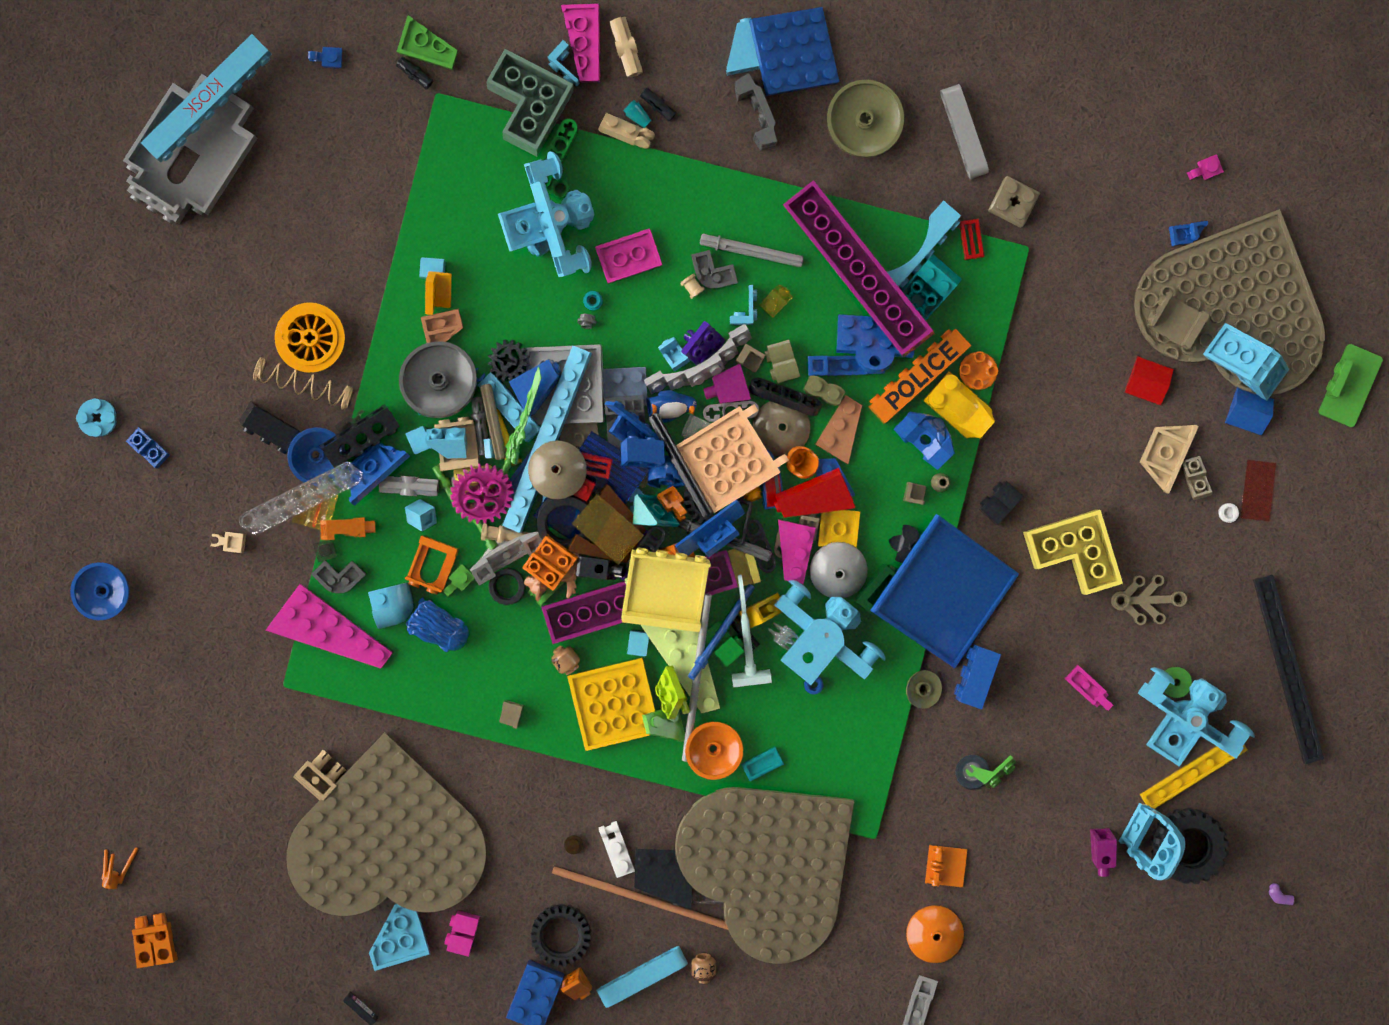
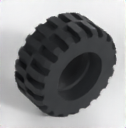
M1184 808V810L1175 809L1172 814L1168 812L1165 816L1174 823L1180 832L1194 828L1201 831L1206 840L1202 856L1191 863L1180 861L1171 878L1185 884L1190 882L1200 884L1201 880L1205 882L1211 880L1209 876L1212 874L1216 876L1219 873L1217 869L1220 866L1224 867L1226 863L1223 861L1224 857H1228L1229 851L1226 850V847L1229 846V842L1225 838L1227 835L1225 830L1220 827L1221 824L1212 816L1198 809ZM1160 820L1157 822V830L1153 829L1152 832L1154 839L1151 840L1150 846L1153 847L1151 851L1153 857H1155L1169 831Z

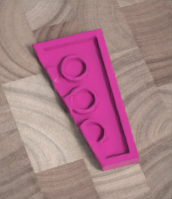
M561 5L580 82H600V5Z

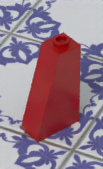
M839 468L775 494L776 501L774 502L777 512H782L784 518L855 508L854 501Z

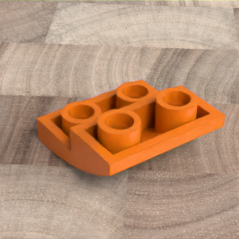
M546 535L522 568L554 591L575 564L578 557Z

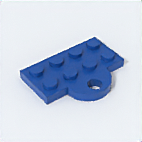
M838 314L836 353L855 354L859 366L871 373L883 372L891 366L894 357H903L872 317ZM914 350L905 358H913ZM877 359L880 365L872 366L869 361Z

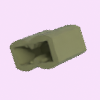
M789 340L767 346L768 351H764L767 363H772L773 369L770 370L773 381L777 380V384L800 378Z
M809 376L803 389L808 395L817 398L821 397L824 402L834 406L841 403L845 391L840 386L827 384L824 379L818 376Z

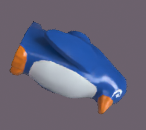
M671 390L661 391L656 397L646 398L648 415L651 416L658 413L663 423L670 422L686 412L694 414L697 406V401L693 397Z

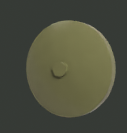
M858 80L842 87L831 100L827 112V127L834 143L847 154L860 158H871L888 151L900 137L904 125V111L899 98L888 86L874 80Z

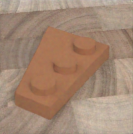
M845 395L815 445L848 464L862 405Z

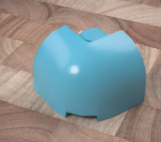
M409 582L368 592L373 610V618L378 629L400 624L411 615L414 605Z

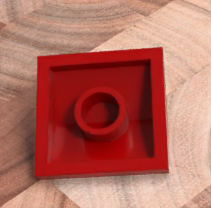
M1137 356L1124 393L1161 405L1169 389L1174 369Z

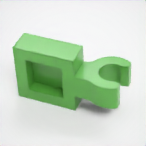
M462 564L448 577L452 583L443 592L449 597L457 588L463 591L475 579L473 574Z

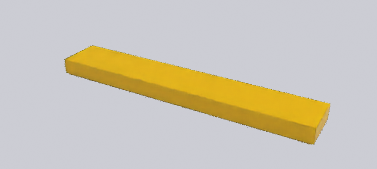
M1245 745L1242 746L1244 748L1239 755L1247 751ZM1216 746L1139 795L1146 805L1155 809L1235 758Z

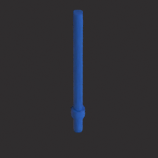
M748 584L744 590L745 603L755 589L751 584ZM740 598L702 655L698 656L694 662L695 666L688 675L690 679L695 680L701 669L706 667L709 657L742 609Z

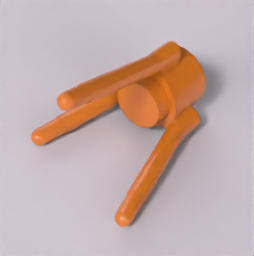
M137 847L133 850L120 876H118L119 873L117 871H113L115 854H111L108 868V850H104L102 887L117 889L118 884L123 883V878L138 851Z

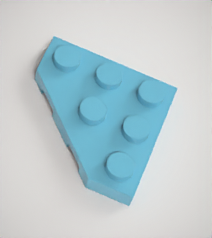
M395 903L369 952L374 971L430 954L418 911L406 909Z

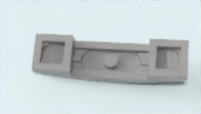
M538 532L525 534L500 545L486 554L470 569L478 585L496 576L494 572L526 554L531 556L542 542V539Z
M919 975L911 995L903 1025H924L931 999L933 1000L938 983L937 980Z

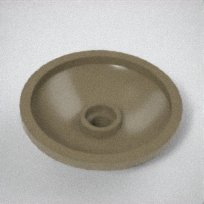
M769 401L759 409L753 421V429L766 450L771 451L774 456H782L783 454L787 456L793 447L804 446L810 434V421L807 414ZM779 424H785L786 429L784 431L779 430Z
M550 441L541 445L533 453L529 461L528 474L531 484L541 495L551 499H564L574 495L582 487L586 479L587 465L584 456L574 445L565 441ZM554 466L559 467V471L557 473H554L552 471V468Z

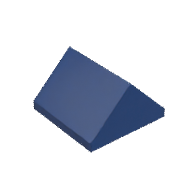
M1237 388L1225 423L1262 435L1273 417L1274 399L1269 398L1265 400L1257 394Z

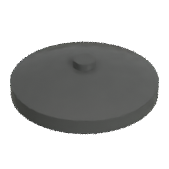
M430 342L419 346L406 357L400 369L399 386L402 396L414 411L430 418H445L460 412L469 404L476 391L477 373L471 358L460 347L448 342Z

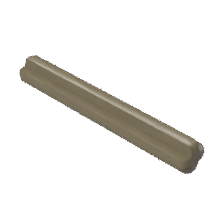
M484 384L480 386L495 459H505L506 451L491 384Z

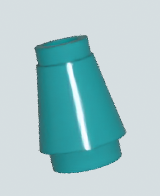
M635 100L623 110L626 113L625 116L643 128L651 121L640 103Z

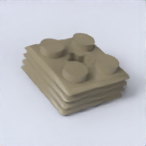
M1006 176L988 211L1022 228L1040 192ZM1015 197L1017 198V202L1019 204L1012 206V201H1010V199H1013Z

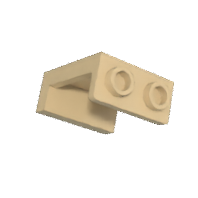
M469 417L458 418V422L450 423V419L440 420L439 424L434 425L435 428L439 429L466 428L467 457L447 459L439 453L440 471L469 468L470 465L473 467L478 466L480 460L474 420H469Z

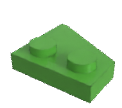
M662 709L642 715L646 734L684 742L685 732L680 712H678L675 719L668 720L666 713Z

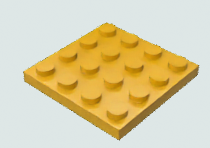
M643 658L567 676L585 751L649 736V734H646L642 715L654 712L655 708Z

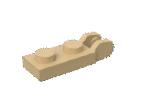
M608 113L605 114L599 126L600 132L645 149L650 147L651 142L649 140H653L655 136L654 132L647 128H641Z

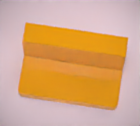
M428 272L426 278L425 314L433 315L435 307H451V273Z

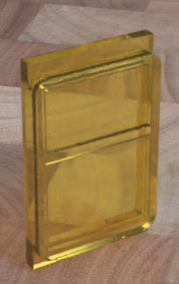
M598 494L572 523L618 565L644 536Z

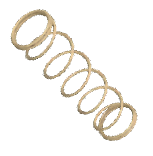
M261 357L256 364L253 379L256 381L260 379L262 383L268 382L277 370L276 380L279 389L286 387L294 376V391L299 395L303 393L312 380L311 395L313 400H318L329 386L328 400L331 406L336 405L343 395L341 409L345 410L349 405L353 388L350 386H346L337 402L331 404V380H329L321 395L315 399L313 397L314 374H312L304 389L297 393V369L294 370L288 382L283 387H280L278 383L280 363L277 364L267 381H262L261 379L265 358Z

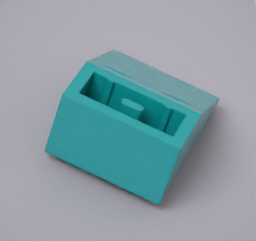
M932 254L901 291L926 321L962 279Z

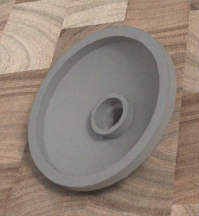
M833 542L821 547L815 553L810 563L812 583L820 593L827 597L846 598L852 596L861 589L867 578L868 569L863 554L855 546L845 542ZM841 571L843 574L842 576H836V572Z

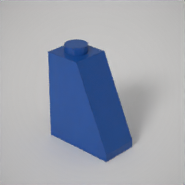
M548 359L509 381L524 410L527 403V394L532 387L537 368H540L542 379L530 416L536 414L559 382L562 369L557 361L554 362V360Z

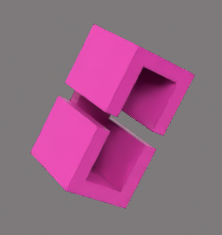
M459 910L456 915H452L449 926L453 928L451 934L447 933L445 945H448L446 951L469 957L480 916Z

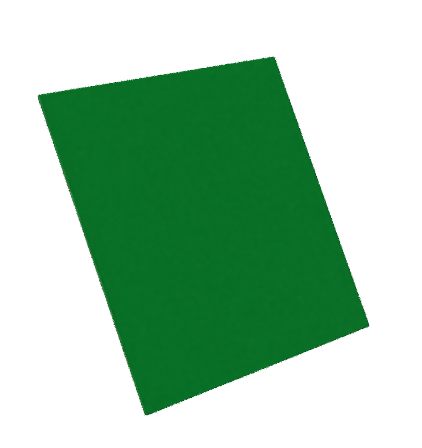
M437 93L431 109L350 426L385 404L400 427L397 428L394 434L382 437L379 443H382L384 446L394 447L399 451L403 450L410 455L389 476H411L420 479L438 480L432 468L440 463L439 453L434 449H427L414 454L405 433L421 426H425L426 429L435 428L434 425L439 424L440 420L450 419V423L458 422V418L469 417V420H474L471 417V414H473L471 402L463 410L449 417L430 418L423 415L419 416L407 404L400 391L399 374L403 362L413 350L427 343L421 317L429 315L425 314L426 279L419 277L420 260L422 257L444 259L446 261L445 273L452 274L451 307H435L433 314L459 309L463 328L446 342L460 347L468 354L475 368H479L477 378H480L484 373L487 376L491 372L490 370L493 366L488 365V363L492 359L488 355H493L494 352H492L491 348L497 349L496 343L499 342L503 345V340H508L509 343L511 340H515L516 344L518 342L522 343L521 349L602 345L603 369L646 367V378L659 371L662 374H670L690 369L696 366L691 360L674 372L658 347L665 340L675 337L683 349L688 341L684 340V334L691 337L687 331L693 330L696 332L704 321L726 339L725 344L730 338L728 333L742 326L730 325V316H734L735 312H745V316H749V285H753V289H757V301H753V309H757V320H753V325H746L752 337L746 344L765 355L764 351H768L767 346L789 340L800 378L786 381L779 385L808 395L803 390L809 378L808 356H855V354L836 353L838 314L871 316L784 207L783 204L802 190V187L652 148L645 149L636 145L633 146L621 140L579 129L562 165L563 173L561 179L568 183L570 191L578 190L589 196L594 211V218L590 221L589 227L580 230L567 224L562 229L561 237L565 250H569L571 255L576 254V247L578 245L583 246L588 251L591 258V270L589 273H584L582 269L575 270V273L558 277L551 251H548L541 257H537L536 254L533 256L527 246L509 251L498 214L535 202L524 164L540 159L543 161L560 124H555L538 157L503 140L502 132L513 112ZM565 127V128H566L565 138L569 141L570 139L567 138V134H568L569 131H574V130H573V128H571V127ZM558 142L555 148L562 151L565 149L566 144ZM564 185L556 187L558 194H563L566 191ZM549 194L550 200L561 204L563 199H558ZM825 194L886 272L903 266L922 248L927 236L929 220ZM650 228L662 266L608 284L595 247ZM955 228L953 231L949 229L945 234L947 236L945 241L941 245L937 243L933 247L935 251L933 254L962 280L926 320L935 334L914 350L913 358L894 357L891 366L885 370L884 374L818 376L824 379L827 384L840 386L845 391L844 396L846 395L862 405L848 464L815 445L839 406L827 404L821 397L817 398L822 403L819 414L816 416L808 415L810 434L804 447L811 449L819 459L835 458L855 493V496H852L855 508L847 510L860 512L857 549L863 554L868 569L866 581L861 589L882 564L886 566L892 565L897 570L902 565V563L895 560L898 551L890 546L889 539L896 535H902L903 525L914 527L919 532V538L936 514L957 528L980 438H965L923 400L948 371L958 377L963 383L960 378V365L964 358L971 353L981 351L988 354L994 359L997 368H999L1029 252L1028 246L981 234L984 257L964 260L960 228ZM965 230L968 253L971 255L968 231ZM973 232L975 252L979 254L976 233ZM707 234L716 237L720 235V238L803 256V263L801 267H796L721 249L716 251V248L700 245L701 235ZM710 250L714 269L733 264L738 284L711 289L702 285L695 276L697 282L705 290L693 299L690 298V294L685 286L680 284L684 279L695 274L692 254ZM924 258L920 264L923 266L927 259ZM911 272V274L907 277V278L909 279V281H910V279L915 275V274H913L912 272ZM596 291L602 296L603 302L599 309L589 310L585 307L583 298L586 293ZM594 297L590 298V304H595L597 299ZM581 314H591L596 317L595 321H597V324L592 329L581 328L577 321ZM948 329L951 331L957 329L971 346L889 421L883 424L870 410V400L876 394L881 396L886 391L884 387L891 381L895 383L899 380L900 377L898 375L905 368L910 370L914 366L912 362L918 356L924 357L928 353L926 349L934 342L937 344L943 340L941 336ZM745 344L736 347L739 354L741 353ZM739 354L735 355L733 359L728 360L724 365L725 369L720 373L738 365L739 363L736 362ZM766 356L756 372L741 365L748 391L753 378H762L777 384V380H772L770 370L773 367L771 362L767 363ZM503 358V360L508 363H515V361L510 358ZM501 377V378H500V381L506 386V388H507V389L512 393V395L518 400L517 396L515 395V393H514V391H513V389H512V387H511V385H510V383H509V381H510L509 378H508L507 381H503V380H502V377ZM712 377L700 385L693 387L687 385L672 390L686 396H691L697 401L694 414L686 412L676 419L664 423L676 445L713 423L706 421L703 417V411L706 406L719 404L718 397L706 400L703 388L714 385ZM995 381L986 389H969L989 406ZM477 383L473 398L482 397L480 387L478 386L479 383ZM666 386L661 391H667L671 389L669 386ZM647 387V398L658 396L659 392L651 395ZM749 392L751 400L748 401H754L759 409L769 402ZM790 398L791 400L798 402V400ZM644 406L645 423L652 426L648 420L649 415L647 406ZM728 406L725 409V414L733 411L735 407ZM718 407L720 411H713V408H709L706 416L714 419V415L720 414V418L723 417V407ZM604 408L605 422L597 423L599 443L608 448L607 421ZM909 412L929 414L944 421L951 435L955 454L940 469L937 470L923 460V453L912 443H905L894 431L895 426ZM501 413L510 437L514 433L515 428ZM755 417L748 419L752 427ZM486 418L488 439H491L488 422ZM375 423L372 430L379 431L382 426L381 423ZM781 423L779 424L778 428L779 430L784 431L786 429L785 424ZM358 434L356 437V441H363L365 439V434ZM538 434L530 442H526L523 439L522 444H520L519 459L522 462L532 450ZM921 435L920 438L927 444L931 442V438L928 435ZM345 444L344 446L346 451L349 448L348 444ZM600 448V451H602V452H604L605 454L609 455L608 452H606L605 450H603L602 448ZM664 448V456H669ZM479 455L481 466H485L487 463L492 467L495 465L496 472L502 469L505 459H485V455ZM353 456L348 459V463L345 464L342 472L336 478L326 520L365 517V521H375V532L365 533L366 537L334 534L335 540L320 539L312 572L325 560L338 573L351 561H354L366 575L351 590L345 593H333L326 590L311 574L308 589L391 650L393 654L382 668H378L294 640L283 682L285 688L704 796L723 788L741 787L853 799L854 805L849 833L871 839L877 837L911 707L906 694V686L911 676L920 671L925 648L873 612L870 614L853 599L861 589L852 596L843 598L860 612L861 622L856 629L842 630L844 645L859 656L866 648L862 642L868 641L879 647L885 655V661L878 658L871 667L873 670L865 679L835 656L819 675L823 681L822 691L818 694L808 693L804 687L805 680L781 661L782 657L804 632L802 628L783 612L760 625L750 628V632L760 643L758 647L752 650L756 670L770 669L772 683L733 687L732 674L745 672V650L729 666H726L713 651L708 659V665L720 709L701 713L697 707L694 729L707 722H722L732 727L738 733L743 745V756L738 768L729 776L716 780L699 776L691 769L688 762L682 761L684 742L660 736L649 735L585 751L568 675L559 673L551 662V658L554 655L553 651L561 645L563 647L570 646L580 658L579 667L569 675L643 658L654 708L657 711L662 709V703L656 695L655 687L668 664L650 638L648 640L646 656L627 654L630 630L645 632L642 626L623 622L553 644L541 607L567 599L566 582L541 606L533 595L530 596L527 593L530 590L528 586H526L525 594L519 601L514 604L503 605L496 602L490 595L488 587L490 580L478 585L476 579H474L463 591L457 588L449 597L444 592H438L437 595L426 591L427 587L422 585L419 588L410 585L414 605L411 615L418 608V601L421 598H424L425 601H433L436 606L445 609L452 617L462 620L468 627L469 636L463 648L445 652L437 644L424 642L415 635H409L406 621L378 629L373 618V610L368 592L409 582L405 577L408 576L420 544L421 536H427L459 549L450 575L462 564L470 571L488 548L485 545L486 541L481 540V533L476 524L472 521L468 522L467 517L462 519L461 513H456L445 490L441 489L440 485L438 496H406L397 493L379 492L378 484L354 506L349 501L351 490L348 488L349 476L347 475V466L357 457ZM521 463L512 466L509 469L510 471L507 474L509 479L512 477V475L515 473V471L518 469ZM786 463L779 466L783 491L816 477L815 473L807 479L799 478L789 472ZM639 468L645 472L644 476L631 469L632 472L642 477L641 480L634 477V480L639 483L631 485L640 489L644 495L657 496V494L667 489L668 485H660V488L648 485L647 475L649 468ZM453 470L443 471L445 477H448L451 481L454 476ZM610 470L611 472H613L621 478V475L619 473H617L614 470ZM944 473L949 477L950 486L946 491L937 492L932 488L931 479L935 474ZM586 474L587 479L596 483L588 500L595 513V532L590 540V543L593 544L611 514L609 506L600 502L597 498L605 484L609 485L613 491L619 487L605 478L596 479L592 475ZM609 475V477H610L611 479H613V480L616 481L617 483L621 484V482H620L619 480H617V479L614 478L613 476ZM941 479L939 481L940 485H945V480ZM907 482L926 486L923 500L925 501L924 505L903 501ZM685 484L682 487L676 488L683 499ZM760 485L762 498L752 502L753 507L750 520H758L762 524L776 560V568L770 573H765L760 570L756 561L761 582L751 584L755 589L745 603L746 608L776 593L781 597L792 587L788 581L784 580L782 558L775 554L774 545L779 528L778 519L798 524L800 516L784 518L782 512L778 513L776 508L765 509L763 507V489ZM539 492L522 532H538L537 518L543 495ZM419 499L435 507L437 523L424 531H420L408 524L405 511L406 506ZM473 499L467 501V503L469 504L475 502V500ZM625 499L624 504L631 510L630 507L633 506V502ZM488 502L486 506H492L494 502ZM685 503L682 504V506L685 508L687 514H685L686 519H693L691 515L688 513L685 507ZM742 504L745 514L732 523L739 533L736 538L740 540L749 507L747 504ZM581 511L578 526L547 522L550 531L555 536L563 539L574 538L575 535H579L586 523ZM500 512L501 519L495 516L493 517V523L490 519H487L486 524L493 527L502 526L507 513ZM816 513V517L820 518L821 513ZM820 522L816 541L812 543L803 583L809 590L811 599L804 596L797 605L812 619L826 618L825 604L831 598L820 593L813 585L810 577L811 560L822 547L818 546ZM750 523L748 531L752 534L757 533L759 530L758 524ZM643 525V527H644L647 531L649 530L650 527L653 526V525ZM660 526L665 531V539L658 550L680 542L689 535L687 530L679 527ZM658 529L651 532L657 539H660L662 536L661 531ZM746 535L745 542L749 543V540ZM761 540L755 544L763 549L766 547L765 542ZM725 545L724 547H722V548H721L720 550H718L717 552L722 551V550H725V549H726L727 552H728L729 550L734 549V548H731V547H728V546ZM429 547L420 571L421 579L424 582L433 583L437 580L445 561L446 553ZM778 547L777 550H779L780 555H782L781 547ZM700 548L694 551L695 556H706ZM528 554L501 568L515 569L521 573L524 579L527 576H532L522 568L530 557ZM581 554V556H583V557H595V556H590V555ZM771 559L769 561L763 560L762 562L764 569H770L773 565ZM622 562L620 566H625L626 568V563ZM841 571L836 572V576H842L843 574ZM505 575L498 579L496 590L500 596L510 598L518 592L519 585L513 576ZM890 575L885 578L867 600L873 606L891 581L892 577ZM578 576L575 581L577 588H574L576 593L572 594L571 597L619 583L623 580L619 577L616 580H604ZM448 578V580H447V583H446L445 588H446L450 583H452V581H451L449 578ZM739 587L712 595L707 629L717 620L722 623L740 598ZM730 625L729 628L731 630L729 633L734 638L738 634ZM811 652L804 653L803 661L805 663L812 662L813 654ZM814 681L810 687H817V682ZM684 689L685 694H686V696H687V701H686V702H687L688 707H689L690 696H689V694L686 692V690ZM505 700L524 705L517 729L499 722ZM680 708L679 712L684 732L686 733L688 714H683ZM712 745L710 751L714 752L717 747ZM776 747L784 765L749 781L741 763Z

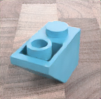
M466 428L427 429L425 442L432 449L447 459L467 457Z

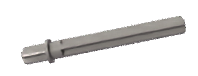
M707 234L701 235L700 245L716 248V251L721 249L796 267H801L803 263V256L720 238V235L718 237Z

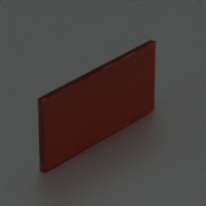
M1247 460L1241 518L1269 521L1276 463Z

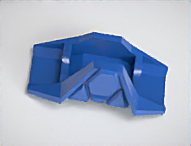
M909 412L894 428V431L905 443H912L923 453V460L937 470L955 454L951 435L944 421L938 417ZM921 435H928L931 438V442L927 444L920 438Z

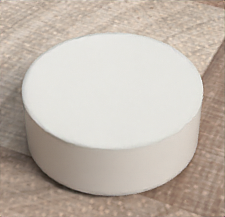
M1227 503L1220 507L1218 514L1222 521L1234 522L1239 516V510L1234 504Z

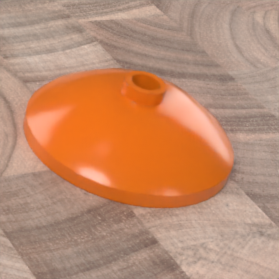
M707 722L695 728L689 735L685 746V755L689 766L699 776L711 780L722 779L732 774L738 768L743 756V745L738 733L729 725L722 722ZM712 745L717 747L714 752L710 751Z
M932 905L920 909L912 916L907 926L906 937L910 949L918 958L930 963H941L951 959L960 950L964 939V930L960 919L953 911L943 906ZM935 934L940 935L938 940L933 939Z

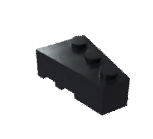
M251 401L239 420L244 427L242 430L252 436L256 433L261 436L260 440L268 445L271 443L278 446L276 449L285 455L288 453V448L294 437L301 432L283 420L271 415L270 412L259 408Z

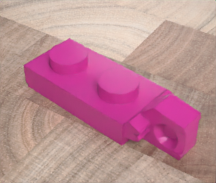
M1079 665L1065 678L1092 705L1096 707L1101 705L1108 711L1113 706L1106 699L1108 696L1107 691Z

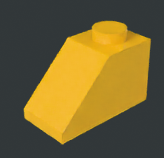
M778 593L746 608L750 628L760 625L782 613L774 605L780 598Z

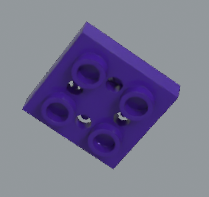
M704 321L696 332L693 330L687 331L691 337L684 334V340L688 341V343L681 352L697 366L713 356L723 346L726 339Z

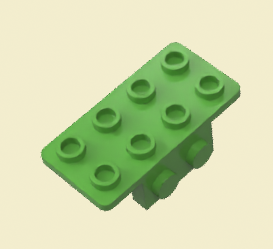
M1347 345L1340 362L1334 368V376L1326 387L1327 392L1319 408V414L1348 427H1354L1381 366L1382 357L1355 345Z

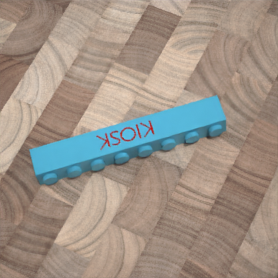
M251 34L141 144L158 161H167L171 158L173 151L177 147H181L186 143V138L191 133L194 134L200 129V124L204 120H209L219 106L222 107L227 103L228 97L232 93H236L242 88V83L246 79L249 80L256 74L255 70L268 63L272 54Z

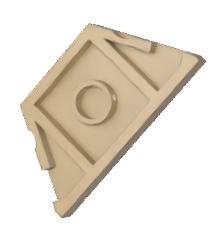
M1197 425L1155 427L1142 455L1141 465L1167 494L1170 493L1199 427Z

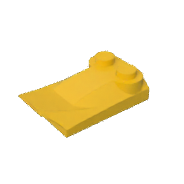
M949 371L923 400L965 438H981L995 422L992 409Z

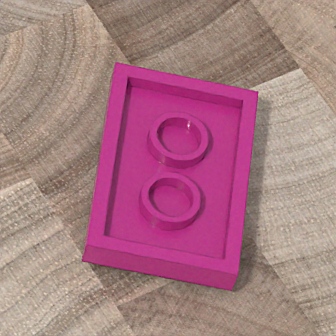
M650 228L595 247L608 284L662 266Z

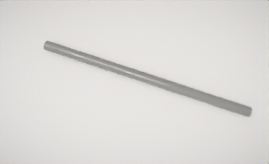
M704 594L700 621L701 628L698 635L695 661L698 656L702 655L705 649L711 594ZM701 671L695 680H692L689 703L690 712L687 718L682 761L687 762L685 755L686 742L694 730Z

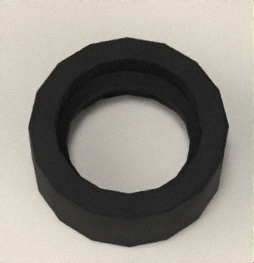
M501 569L495 573L496 576L490 579L488 586L490 595L499 604H514L525 594V579L515 569ZM505 575L513 576L519 585L516 595L510 598L500 596L496 590L498 579Z

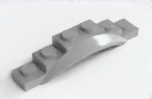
M744 324L729 332L730 338L713 356L701 364L676 373L662 374L659 371L646 378L644 382L651 395L655 392H660L666 386H669L672 391L682 386L691 385L693 387L700 385L712 376L718 375L725 369L724 365L728 360L733 359L735 355L739 354L736 347L744 345L752 339L747 326Z

